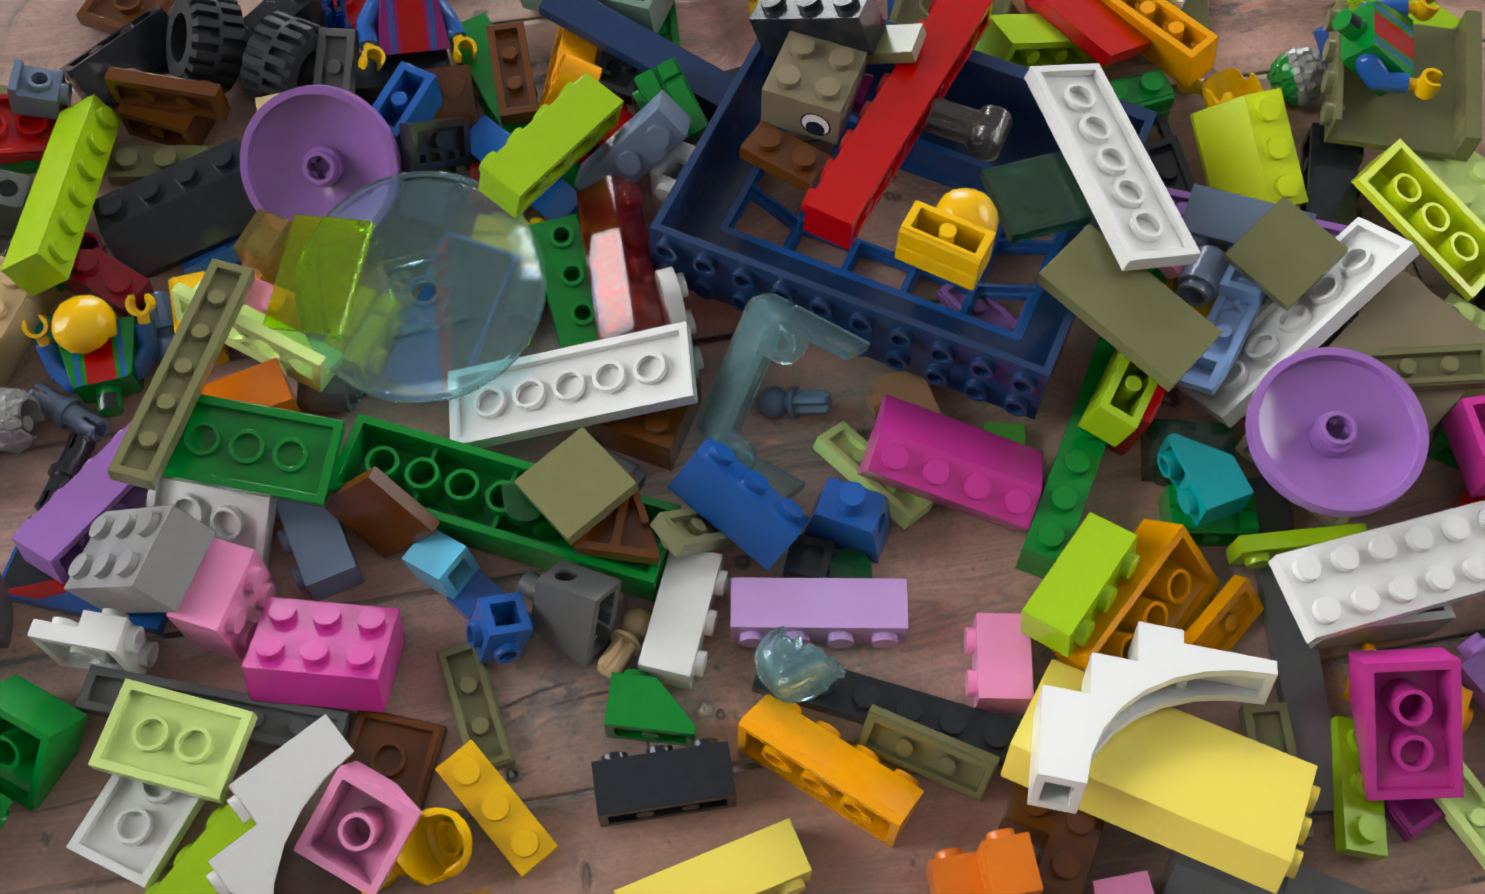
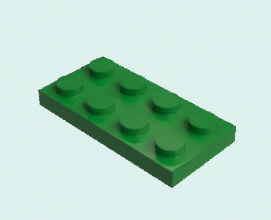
M201 394L161 478L326 508L346 424L343 420Z

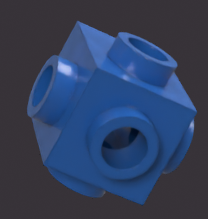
M521 592L478 598L471 621L466 623L468 644L471 648H476L480 664L494 661L504 664L523 657L528 641L534 634L532 617L527 612Z

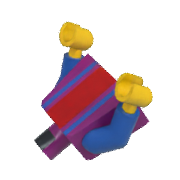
M366 0L356 21L359 48L363 51L358 60V66L362 70L366 69L368 58L375 60L377 71H380L386 59L385 55L450 49L449 43L454 44L452 57L455 62H462L463 57L459 51L460 49H467L471 54V58L475 59L477 44L473 39L466 37V32L457 14L446 0Z

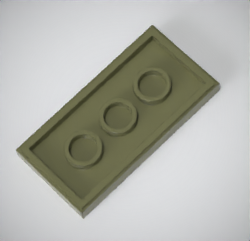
M1090 223L1038 273L1034 280L1168 392L1223 333L1146 269L1122 271L1105 236Z

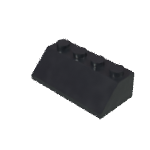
M235 137L96 198L93 210L99 231L114 258L148 279L269 226L254 209L244 189L240 171L241 142L238 138Z

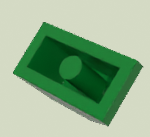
M626 669L624 673L612 672L604 719L607 737L691 747V743L697 740L696 726L657 677H652L650 673L640 669Z

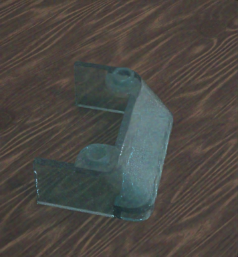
M763 293L753 297L743 311L698 416L697 431L703 442L710 436L716 442L727 445L735 454V458L750 470L761 473L767 479L769 486L784 498L791 499L803 490L806 483L756 456L753 443L747 437L740 434L771 361L779 364L796 362L804 355L810 342L848 361L867 351L870 342L775 293Z

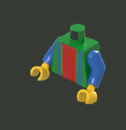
M1408 0L1366 1L1353 11L1347 8L1341 10L1335 16L1332 26L1333 29L1341 34V60L1343 64L1380 97L1389 92L1407 93V90H1413L1419 99L1429 100L1433 98L1442 87L1438 82L1443 77V73L1435 68H1427L1419 78H1414L1413 20L1408 17V14H1412L1419 21H1428L1437 13L1441 6L1428 5L1435 0H1416L1415 2H1408Z
M149 293L144 294L146 307L143 311L136 307L134 294L129 295L125 300V307L132 316L116 319L118 334L114 337H109L102 347L88 354L70 353L60 347L55 339H50L48 333L51 331V321L45 315L38 314L44 326L39 334L31 331L26 319L22 321L21 327L24 334L29 338L36 339L39 344L35 348L48 374L67 393L78 394L84 403L92 404L97 402L98 412L102 417H117L125 412L123 397L140 393L144 389V378L150 375L160 355L155 320L150 319V313L154 311L156 301Z

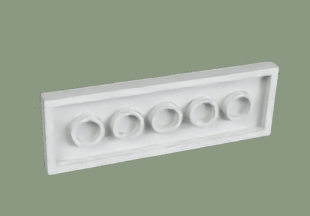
M1100 64L1030 66L1024 79L1121 270L1130 271L1194 264L1201 255V252Z
M1357 217L1336 237L1337 240L1348 248L1347 254L1288 312L1271 298L1260 307L1238 358L1214 395L1176 385L1186 398L1231 428L1246 415L1252 394L1268 371L1277 363L1295 353L1318 348L1420 254L1414 243L1363 218Z
M686 321L448 373L450 439L478 448L698 403L691 328Z
M1485 500L1275 555L1268 563L1306 643H1314L1484 595Z

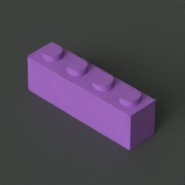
M130 423L124 429L119 430L94 458L89 459L64 487L58 489L32 518L24 521L18 531L11 537L25 561L61 584H64L69 579V567L73 560L83 553L91 538L89 536L90 527L105 511L140 508L147 501L148 489L111 480L107 471Z

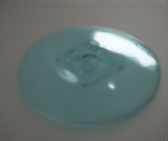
M415 171L396 174L374 181L353 192L338 203L316 227L302 254L296 282L298 315L303 331L313 350L326 356L327 368L340 380L366 395L389 402L417 405L444 402L465 396L489 384L509 369L529 345L538 328L545 305L547 281L543 254L538 239L523 214L516 219L478 190L479 181L441 171ZM423 285H431L436 288L434 297L428 301H419L414 298L416 290Z

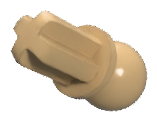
M634 608L624 615L621 624L622 630L616 629L610 635L612 642L598 660L597 670L602 675L611 679L612 672L621 673L632 656L640 655L642 650L641 643L645 640L652 615L650 611L644 608Z

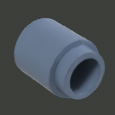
M1213 245L1198 246L1201 255L1194 264L1185 265L1177 279V295L1191 306L1203 307L1216 297L1219 291V283L1229 266V263L1224 260V251Z

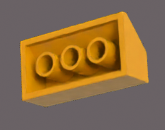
M1150 519L1142 520L1133 532L1138 535L1136 554L1140 555V560L1134 573L1129 579L1122 577L1116 586L1118 593L1112 606L1106 613L1100 610L1094 619L1096 623L1095 629L1085 646L1082 647L1078 644L1069 658L1051 649L1059 662L1085 672L1092 652L1128 659V650L1138 621L1182 629L1184 633L1189 629L1221 583L1184 525Z
M767 693L742 717L738 723L739 752L890 848H893L918 807L924 790L918 787L919 783L913 776L900 769H895L894 772L880 764L879 757L867 747L859 744L853 747L840 739L841 734L830 724L821 720L815 723L801 714L802 709L788 698L780 697L776 699Z

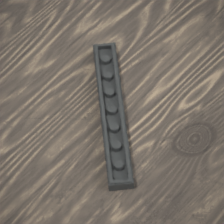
M1246 478L1250 486L1254 487L1255 511H1257L1259 524L1258 534L1294 530L1289 500L1277 492L1265 478ZM1270 565L1254 569L1259 598L1265 608L1262 614L1270 658L1277 661L1278 676L1275 680L1278 701L1287 702L1298 758L1318 766L1313 785L1320 787L1321 790L1316 805L1309 815L1333 814L1332 716L1318 648L1310 649L1309 644L1306 643Z

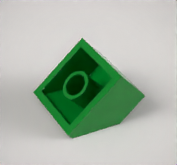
M17 674L0 682V792L33 811L41 805L78 754L88 715Z

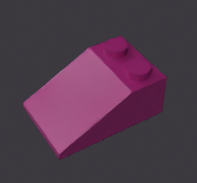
M1443 647L1349 651L1350 700L1365 798L1368 801L1464 797L1461 659Z

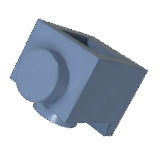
M15 59L7 86L11 111L14 114L57 120L59 112L63 110V107L70 106L72 84L66 83L64 71L24 65L23 60Z

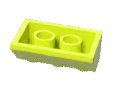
M1281 88L1243 95L1190 115L1207 187L1274 204L1283 196L1297 207L1309 202Z

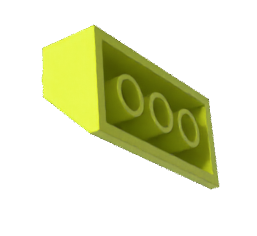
M1399 138L1372 160L1351 183L1407 240L1413 242L1419 253L1464 299L1469 301L1485 285V224Z

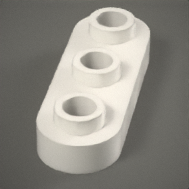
M672 266L656 270L655 279L666 325L686 321L691 328V334L697 333L692 312L690 309L685 310L683 298L688 297L689 293L683 273L675 274ZM692 343L695 377L699 378L698 370L705 368L699 346H693Z

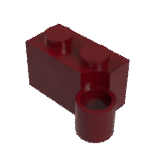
M84 232L70 277L63 282L66 289L76 296L94 295L103 299L113 309L118 318L132 316L126 310L125 300L129 295L134 294L136 307L143 311L146 307L144 294L154 293L150 280L107 254L104 244L97 234Z

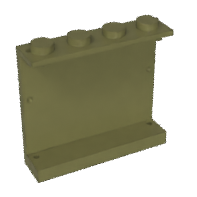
M1338 0L1334 8H1328L1323 28L1324 31L1329 32V38L1325 42L1322 53V61L1327 62V70H1325L1321 82V93L1326 94V102L1322 105L1319 117V124L1325 126L1324 142L1386 150L1401 138L1416 155L1467 162L1482 140V12L1466 10L1455 29L1413 24L1414 78H1419L1427 68H1435L1443 73V77L1438 82L1442 87L1437 94L1429 100H1422L1414 94L1413 90H1407V93L1389 92L1380 97L1346 67L1341 60V34L1333 29L1332 23L1335 16L1341 10L1349 9V4H1347V0Z

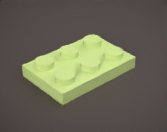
M126 678L88 765L94 770L224 804L229 791V785L234 779L258 717L253 711Z

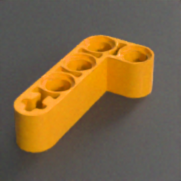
M558 26L539 108L544 104L551 105L568 82L572 81L575 83L586 72L599 82L602 68L594 65L597 46Z

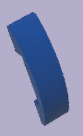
M483 115L470 130L471 155L479 162H482L487 154L492 151L497 153L503 148L510 134L490 118ZM560 177L531 205L547 220L575 214L586 202V199Z

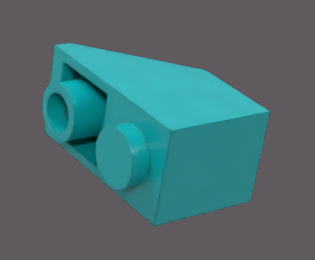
M1176 433L1165 437L1157 453L1159 469L1164 477L1170 478L1177 491V500L1181 510L1186 515H1190L1196 527L1243 511L1254 491L1233 455Z

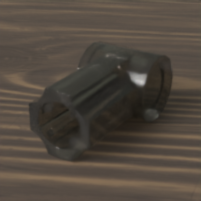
M935 97L924 131L965 144L967 151L977 159L993 161L999 157L1013 126V118L1007 110L999 106L986 105L977 110Z

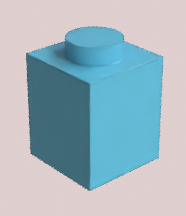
M437 529L433 534L412 544L401 558L418 581L442 595L448 596L452 600L457 597L478 569H481L467 546Z

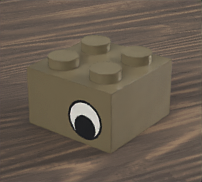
M790 30L762 88L761 121L764 120L773 126L838 145L852 114L854 100L865 78L867 52Z

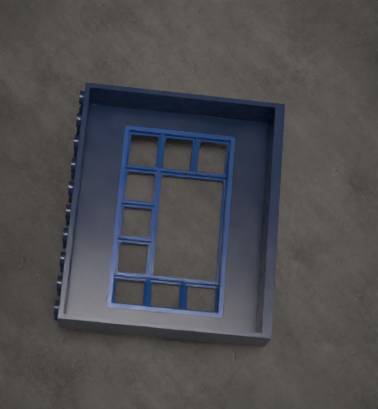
M883 19L885 25H898L897 23ZM757 39L649 227L651 275L655 277L656 270L672 266L675 274L683 273L687 288L702 298L718 300L731 305L739 312L752 313L768 319L776 326L782 328L789 327L808 334L818 342L832 343L847 349L855 356L869 357L885 363L895 371H906L924 378L932 385L951 388L964 393L972 400L985 401L1004 408L1014 416H1025L1035 420L1076 315L1035 281L1031 286L986 283L999 255H1045L1039 269L1040 272L1089 223L1102 234L1103 232L1024 79L1029 68L973 50L900 167V170L954 189H976L990 197L993 203L1005 207V211L998 224V230L995 232L996 237L988 265L975 289L971 291L894 258V251L856 238L848 250L804 230V211L801 210L799 216L758 187L765 171L740 158V146L761 122L762 88L777 56H765ZM894 64L866 65L865 74L874 76L873 86L867 100L873 102L884 73L891 74ZM1118 99L1145 148L1157 112ZM852 111L838 145L833 144L835 147L830 155L833 159H836L840 153V144L848 129L854 130L858 125L860 113ZM777 127V128L783 130L784 132H787V129H783V128ZM750 200L791 229L783 247L735 229ZM1020 211H1064L1052 240L1006 239L1014 218ZM808 236L848 251L842 267L839 268L795 252L802 237ZM865 257L906 272L907 275L900 290L853 273L859 259ZM925 279L942 286L949 284L954 286L953 290L965 294L966 298L960 311L958 312L912 295L918 280ZM988 298L991 300H1021L1026 302L1012 332L972 317L971 314L977 300Z

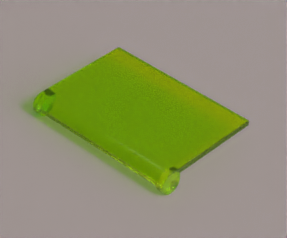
M295 214L263 325L273 330L323 334L332 339L343 341L346 336V328L375 224L360 219Z

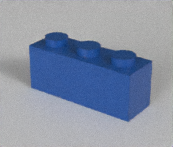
M710 436L667 486L670 491L767 570L775 564L796 540L810 519L803 513L801 507L795 501L780 495L769 486L767 479L761 473L750 470L735 458V454L727 445L716 442Z

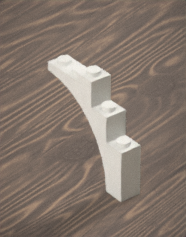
M1138 621L1128 650V659L1091 653L1082 680L1081 692L1048 685L1042 686L1033 715L1027 804L1076 814L1087 785L1091 762L1113 735L1136 719L1162 708L1190 702L1237 701L1265 705L1278 676L1277 661L1184 643V630Z
M326 714L229 785V789L234 794L227 800L231 808L243 823L252 818L256 825L208 861L214 870L206 877L219 894H274V882L284 845L301 810L322 782L354 752Z

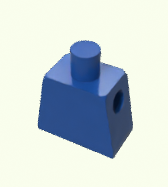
M828 478L815 501L803 534L834 541V549L837 550L854 548L863 551L870 561L879 563L892 527L888 499L883 494L868 490L857 482H845L836 478Z

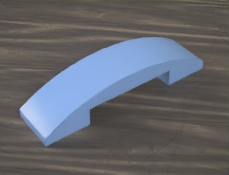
M1230 264L1219 283V295L1207 317V320L1223 333L1177 383V385L1209 395L1215 394L1232 369L1265 297L1263 291Z

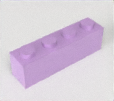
M731 577L730 639L731 642H739L741 646L756 648L764 646L766 642H781L791 648L806 647L810 643H827L828 646L833 648H848L853 646L854 643H872L873 647L887 649L896 647L898 643H905L909 629L907 579Z

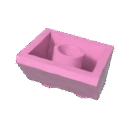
M359 761L347 763L338 767L293 851L365 894H378L423 812L392 780Z

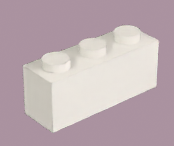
M706 551L677 558L671 552L668 554L638 661V669L650 673L652 677H657L662 684L691 690L695 676L703 677L708 652L703 651L702 647L705 636L713 637L719 613L713 610L716 595L724 596L729 577V571L723 570L722 554Z

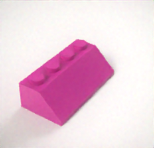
M885 394L857 475L1015 532L1030 528L1042 491L1043 452Z

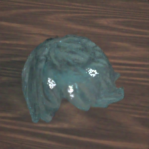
M784 626L768 632L761 639L755 652L758 677L783 702L797 703L810 701L821 693L826 692L829 686L836 680L844 678L846 671L835 660L833 654L825 655L823 647H816L812 643L803 644L801 636L791 639L786 634Z

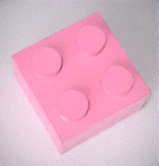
M213 537L178 611L168 612L166 616L192 646L241 661L246 648L249 649L267 598L276 596L277 582L254 549Z

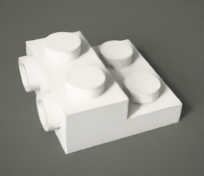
M103 608L101 613L83 610L79 623L62 617H53L52 622L33 619L27 634L35 644L60 666L89 671L90 665L146 675L148 668L153 667L159 652L158 643L146 639L145 630L142 626L134 625L129 620L130 616L112 608Z

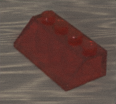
M610 174L576 193L598 340L662 326L661 309L658 304L654 279L655 272L651 261L648 231L645 224L639 183Z

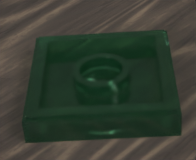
M1060 151L983 169L981 180L997 209L998 217L1011 244L1086 226L1090 223L1092 215Z

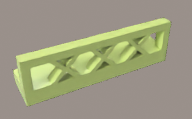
M200 281L193 289L178 282L171 290L177 320H182ZM243 304L225 342L226 345L261 363L277 358L285 375L320 393L343 364L342 353L246 304Z

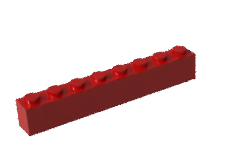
M932 0L926 20L920 19L917 24H924L927 35L916 62L896 63L891 74L884 73L878 84L875 99L873 102L867 100L859 114L858 125L854 130L848 129L840 144V153L836 159L829 158L821 173V182L817 188L811 187L807 191L801 206V210L805 212V231L849 250L988 28L994 0Z

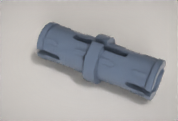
M44 382L34 385L43 392L42 395L32 388L28 394L39 400L42 412L51 416L59 427L63 429L71 428L77 433L92 438L96 443L100 442L102 438L95 434V431L103 436L107 435L110 428L109 421L84 408V405L81 403L82 401L76 397H66Z

